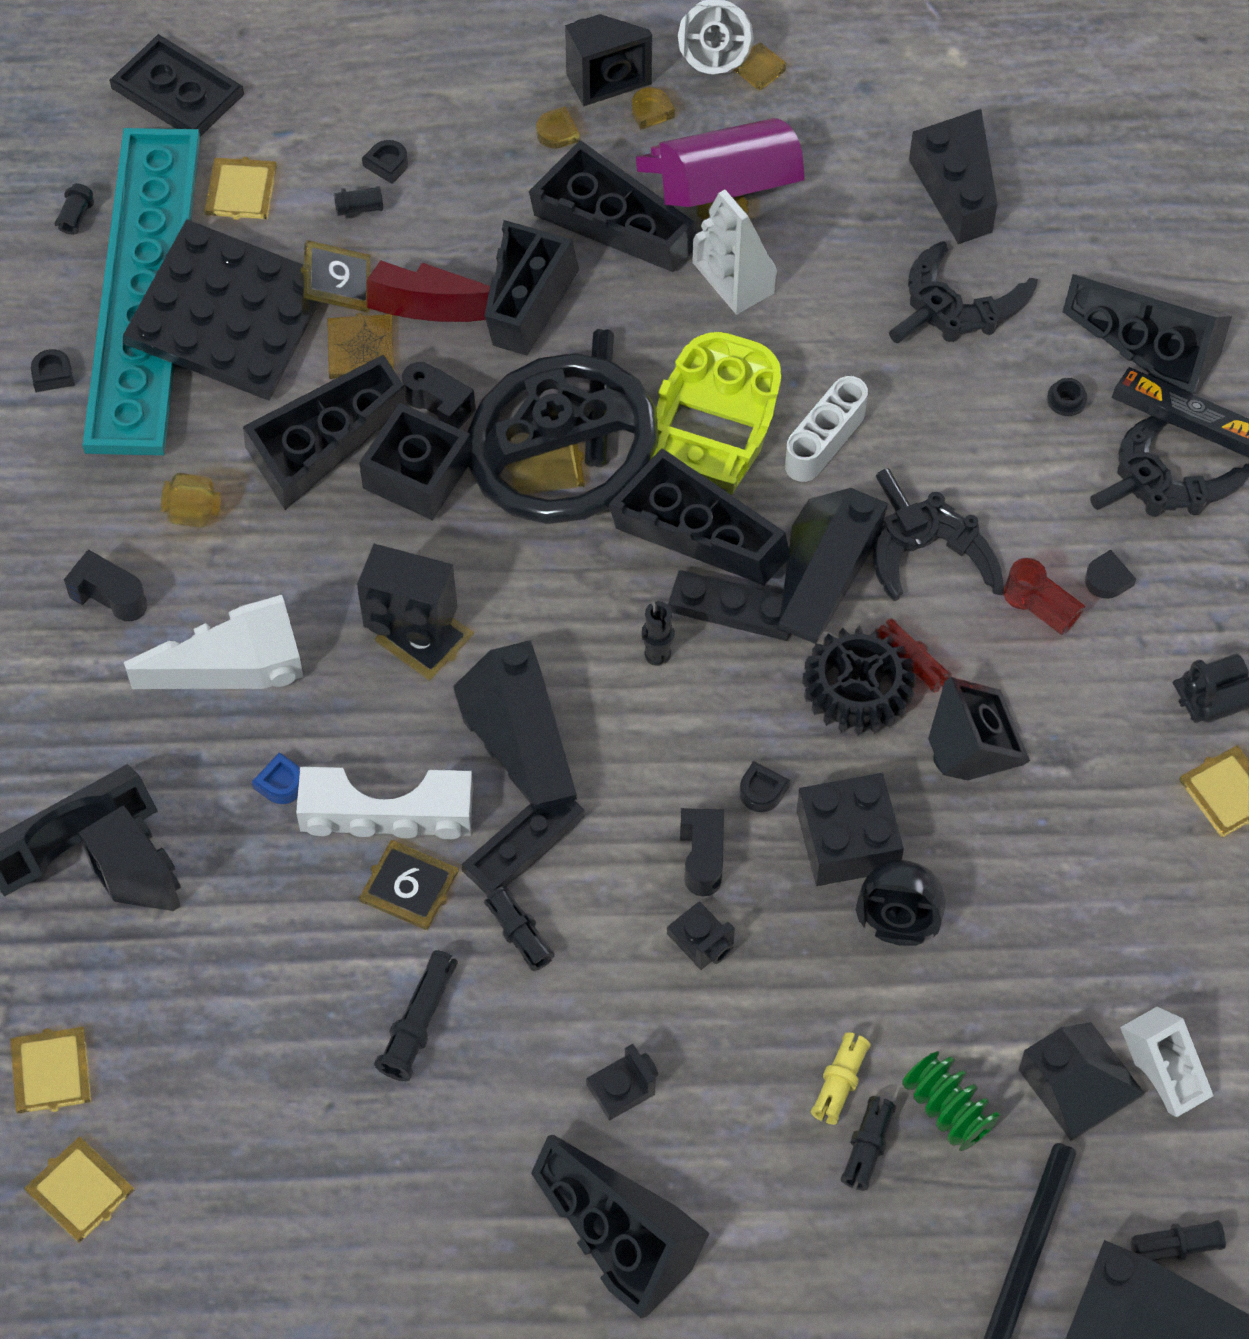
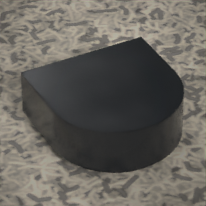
M394 140L380 141L362 157L363 167L393 184L407 169V150L400 142Z
M48 349L38 353L33 358L31 374L35 393L75 386L71 363L64 352Z
M1112 550L1094 559L1089 564L1085 575V584L1088 590L1095 596L1105 599L1114 598L1132 588L1136 581L1133 574Z
M753 761L740 782L741 801L752 811H770L779 804L790 787V780Z

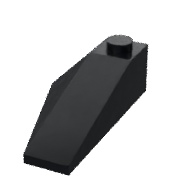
M1077 274L1072 275L1062 311L1094 336L1102 338L1118 350L1119 354L1125 359L1136 363L1148 372L1149 376L1193 394L1198 393L1220 357L1232 318L1230 315L1197 305Z
M853 488L808 499L791 528L789 545L791 557L787 560L779 629L816 644L873 549L876 536H879V531L883 527L888 506L887 502Z
M531 640L490 650L453 686L464 724L484 742L485 749L492 758L495 756L508 771V777L535 810L577 800L576 790L545 682Z
M555 1135L547 1136L531 1172L532 1176L559 1217H567L581 1238L577 1244L585 1255L591 1254L604 1274L600 1279L608 1291L640 1318L647 1317L693 1270L709 1236V1232L676 1205Z
M1104 1240L1066 1339H1249V1314L1149 1258Z

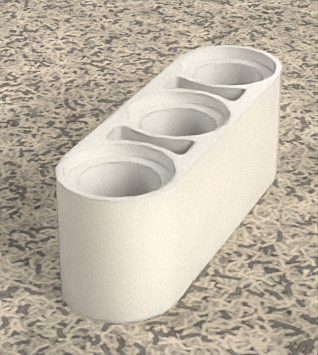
M845 376L838 379L787 440L785 470L787 475L793 480L807 482L817 477L862 423L866 412L868 388L860 378ZM798 455H807L809 457H800Z

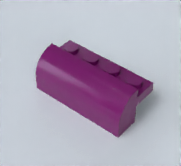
M778 118L659 142V145L650 147L651 153L636 156L637 172L662 174L665 205L693 207L714 202L718 193L726 190L731 197H736L805 180L803 154L798 137L786 122Z

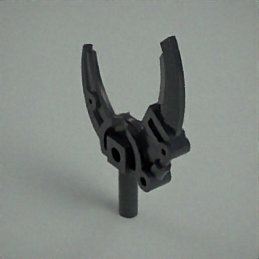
M945 241L938 242L932 245L930 249L923 251L918 259L914 261L909 272L908 287L911 295L910 305L917 311L889 331L890 338L893 342L900 343L927 322L943 332L942 337L948 342H954L958 339L959 335L968 334L972 330L982 329L984 334L992 335L1000 321L1011 317L1026 305L1034 293L1038 279L1029 278L1026 283H1019L1012 291L996 300H993L992 296L974 299L973 304H963L960 294L952 290L947 283L937 281L938 267L949 250Z
M1150 416L1148 419H1143L1136 423L1134 427H1131L1122 439L1118 453L1119 465L1117 473L1123 480L1092 495L1090 501L1096 510H1100L1133 493L1144 502L1146 513L1152 517L1160 516L1163 510L1175 511L1176 508H1187L1190 514L1199 515L1207 503L1215 502L1231 495L1248 480L1249 464L1246 463L1242 468L1234 467L1224 475L1206 481L1203 476H1185L1183 482L1172 480L1171 470L1162 463L1159 456L1149 453L1152 440L1166 426L1167 422Z
M889 468L883 469L876 474L879 484L896 513L885 517L883 527L879 531V536H876L873 546V566L876 569L879 583L884 586V591L893 601L900 599V595L903 594L899 574L903 550L914 551L931 544L936 536L947 540L946 546L960 556L966 553L979 569L984 583L992 587L993 594L1003 595V576L999 561L989 543L979 533L978 518L976 516L968 515L965 518L956 513L954 507L945 503V498L940 492H932L927 500L910 505Z

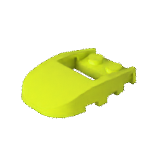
M711 332L691 340L676 359V367L669 379L663 380L658 392L659 400L656 407L658 445L653 457L663 448L720 488L726 489L727 493L733 495L761 452L768 427L774 415V407L781 382V367L776 356L766 346L729 333ZM679 405L753 427L745 449L671 427Z

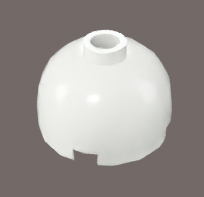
M703 0L699 2L688 14H685L678 31L679 48L688 63L696 70L712 75L730 73L741 66L749 56L754 40L752 24L745 12L734 3L725 0Z

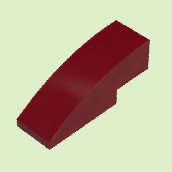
M380 260L367 279V308L416 320L436 322L485 320L484 315L490 286L422 263L418 270L414 272Z

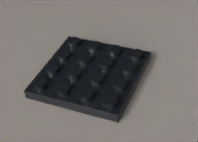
M186 219L123 334V344L270 401L324 291L311 288V267Z

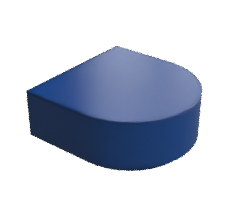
M279 752L252 781L253 789L273 803H291L298 798L300 768Z

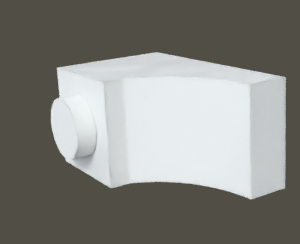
M1155 1007L1120 1027L1135 1066L1139 1067L1150 1079L1163 1100L1168 1113L1178 1117L1214 1096L1183 1018Z

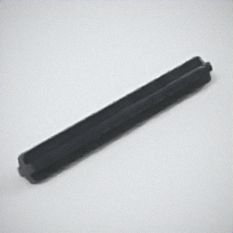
M1055 1143L1052 1147L984 1339H1011L1076 1156L1075 1149L1070 1146Z

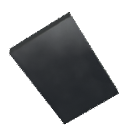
M159 34L109 80L111 89L175 129H199L200 137L244 95L241 84Z

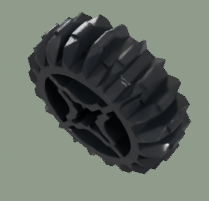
M860 625L855 629V634L851 635L842 627L839 631L838 639L828 633L824 638L823 645L816 643L812 648V656H808L804 667L806 671L802 676V684L805 687L804 697L806 702H813L812 711L814 715L824 713L823 721L826 726L834 721L839 722L838 729L841 733L847 729V726L855 727L854 730L858 736L862 733L863 727L866 726L876 734L879 731L880 722L890 728L894 724L895 716L902 718L906 713L907 705H910L914 695L912 690L916 683L915 674L912 673L914 665L912 659L905 658L906 651L904 646L893 648L894 639L892 635L883 640L879 639L877 628L870 635L863 634ZM835 666L839 670V677H837L836 683L830 686L825 676ZM888 675L892 687L883 695L879 691L881 678Z

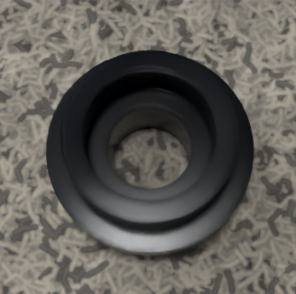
M1062 378L1049 388L1047 402L1055 413L1062 416H1074L1085 408L1087 393L1078 380ZM1062 398H1069L1072 401H1067Z

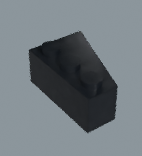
M978 109L913 131L909 162L956 242L961 244L993 233L998 204L982 110Z
M503 220V237L501 247L497 250V267L495 277H492L484 316L493 346L527 356L578 273L579 266L572 239Z

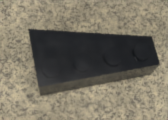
M581 140L529 190L534 216L668 271L674 272L693 252V239L697 234L695 221L674 206L665 205L664 199Z
M383 354L243 426L245 448L284 510L289 508L387 422L398 404H404V385Z
M663 448L608 504L616 529L765 585L791 557L786 532Z

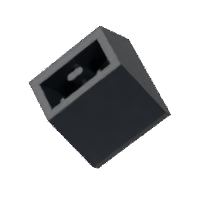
M123 805L78 832L92 871L114 902L174 911L181 907L176 893L181 888V885L172 872L175 870V866L162 847L156 850L150 840L153 837L152 833L140 815L132 818Z

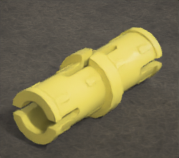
M847 1032L844 1034L833 1064L827 1066L823 1073L825 1082L815 1105L811 1109V1114L820 1121H823L826 1113L828 1115L827 1124H837L849 1091H855L859 1082L856 1075L866 1052L871 1046L870 1042L860 1035L855 1044L853 1042L855 1033Z

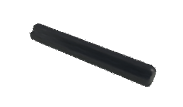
M596 329L593 332L591 356L608 360L613 359L614 333L611 330ZM590 380V394L608 388L601 382ZM603 409L594 410L589 413L587 418L590 420L600 419L606 414V411ZM608 434L586 441L584 462L587 466L600 468L606 464Z

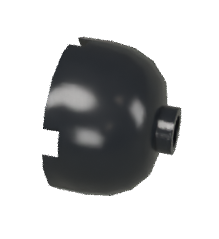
M892 860L881 864L866 877L862 884L855 910L858 920L865 928L867 922L876 929L875 937L899 946H916L924 943L926 936L933 934V937H935L939 933L946 899L941 883L932 871L918 863L907 860Z

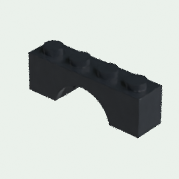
M126 764L0 833L1 894L5 897L43 876L45 869L55 858L81 842L78 832L121 806H125L132 818L140 815L143 820L158 812L140 775Z

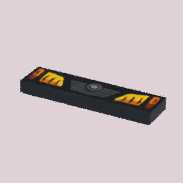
M1128 367L1116 385L1112 395L1113 399L1249 458V418L1131 367Z

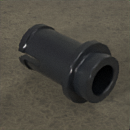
M75 183L72 187L65 190L64 197L66 200L59 216L55 220V226H59L58 229L70 235L78 233L79 226L87 209L94 205L93 191L79 183Z
M380 186L347 192L345 188H341V192L334 193L337 216L345 215V218L348 219L350 214L377 210L383 211Z

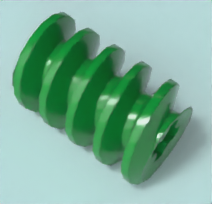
M936 1051L918 1062L903 1078L902 1085L907 1090H915L914 1100L918 1104L927 1103L925 1107L926 1115L930 1118L938 1117L936 1127L941 1132L950 1131L947 1138L948 1142L953 1146L961 1145L959 1150L964 1151L983 1139L995 1126L1001 1115L999 1112L984 1116L983 1111L987 1107L989 1100L983 1098L973 1102L971 1098L978 1087L972 1084L962 1089L960 1084L967 1075L966 1072L961 1070L951 1075L948 1071L954 1064L955 1059L950 1056L939 1061L937 1058L939 1052Z

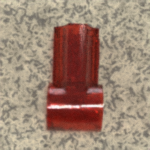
M1033 558L1018 559L1010 568L1003 592L1005 600L1009 605L1016 609H1028L1059 634L1067 633L1084 612L1085 605L1049 579L1045 567ZM1018 581H1026L1031 586H1024L1020 584Z

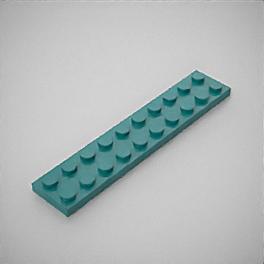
M123 128L82 444L85 454L165 455L175 364L123 344V334L186 219L190 221L192 219L200 148L199 129Z

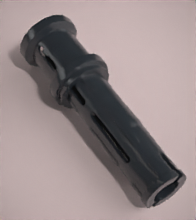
M440 950L432 952L405 1014L401 1020H397L392 1024L389 1030L391 1035L389 1043L383 1055H378L374 1062L375 1068L387 1077L398 1081H410L413 1074L411 1066L419 1049L425 1048L428 1042L426 1030L429 1022L435 1013L454 969L457 967L458 961L455 958L451 959L452 955Z

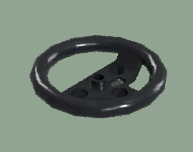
M579 353L538 358L506 374L481 399L467 431L470 434L472 451L468 467L483 495L513 517L544 524L585 520L609 508L608 504L653 458L658 445L657 409L641 381L612 360ZM577 377L601 382L608 388L590 394L567 384L566 378ZM556 389L559 391L558 394H548L540 398L541 394L546 390ZM527 391L528 396L514 417L498 422L501 413L521 393ZM603 409L606 411V414L600 419L590 420L587 418L589 413L594 410ZM619 430L634 433V440L625 462L605 483L579 496L549 500L522 494L500 476L505 466ZM518 433L529 434L528 438L522 443L514 444L510 442L511 438Z

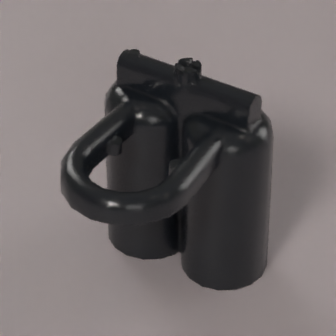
M1237 653L1208 664L1203 660H1196L1191 664L1190 670L1183 674L1182 678L1172 682L1181 698L1178 700L1179 704H1181L1180 706L1186 707L1191 716L1190 719L1194 723L1201 721L1210 723L1249 709L1248 669L1243 658Z

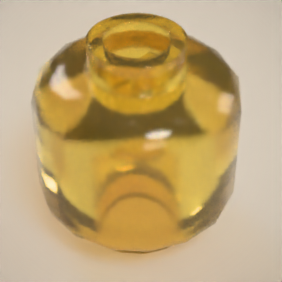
M176 473L172 476L171 481H164L160 512L166 513L167 520L170 523L203 528L208 524L211 515H219L221 492L214 491V483L211 478L201 475Z

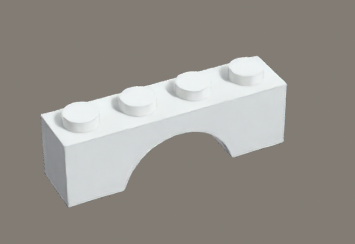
M300 767L296 810L300 832H308L315 836H327L332 832L350 833L357 837H370L374 834H393L400 838H413L417 835H436L442 839L471 836L473 806L472 771L428 770L423 781L413 791L399 798L383 800L368 797L356 790L349 782L343 768Z

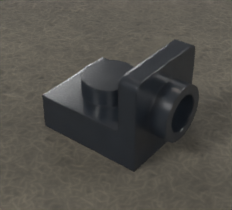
M700 901L667 926V935L700 970L711 962L714 964L720 963L734 948L735 928L730 922L722 925Z
M631 1044L625 1048V1057L587 1077L586 1085L610 1121L655 1095V1078L658 1076V1071L650 1056L646 1052L640 1055L634 1044Z

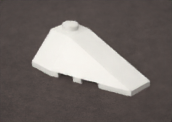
M723 190L718 193L709 210L710 218L704 220L701 224L703 231L696 234L693 239L692 263L737 315L774 294L777 269L774 262L768 256L748 215L730 194Z
M275 596L236 608L228 612L230 620L210 629V626L205 623L194 629L195 635L180 644L175 641H167L125 661L124 665L131 688L264 689L271 686H286L295 679L302 678L303 672L300 656L283 596Z

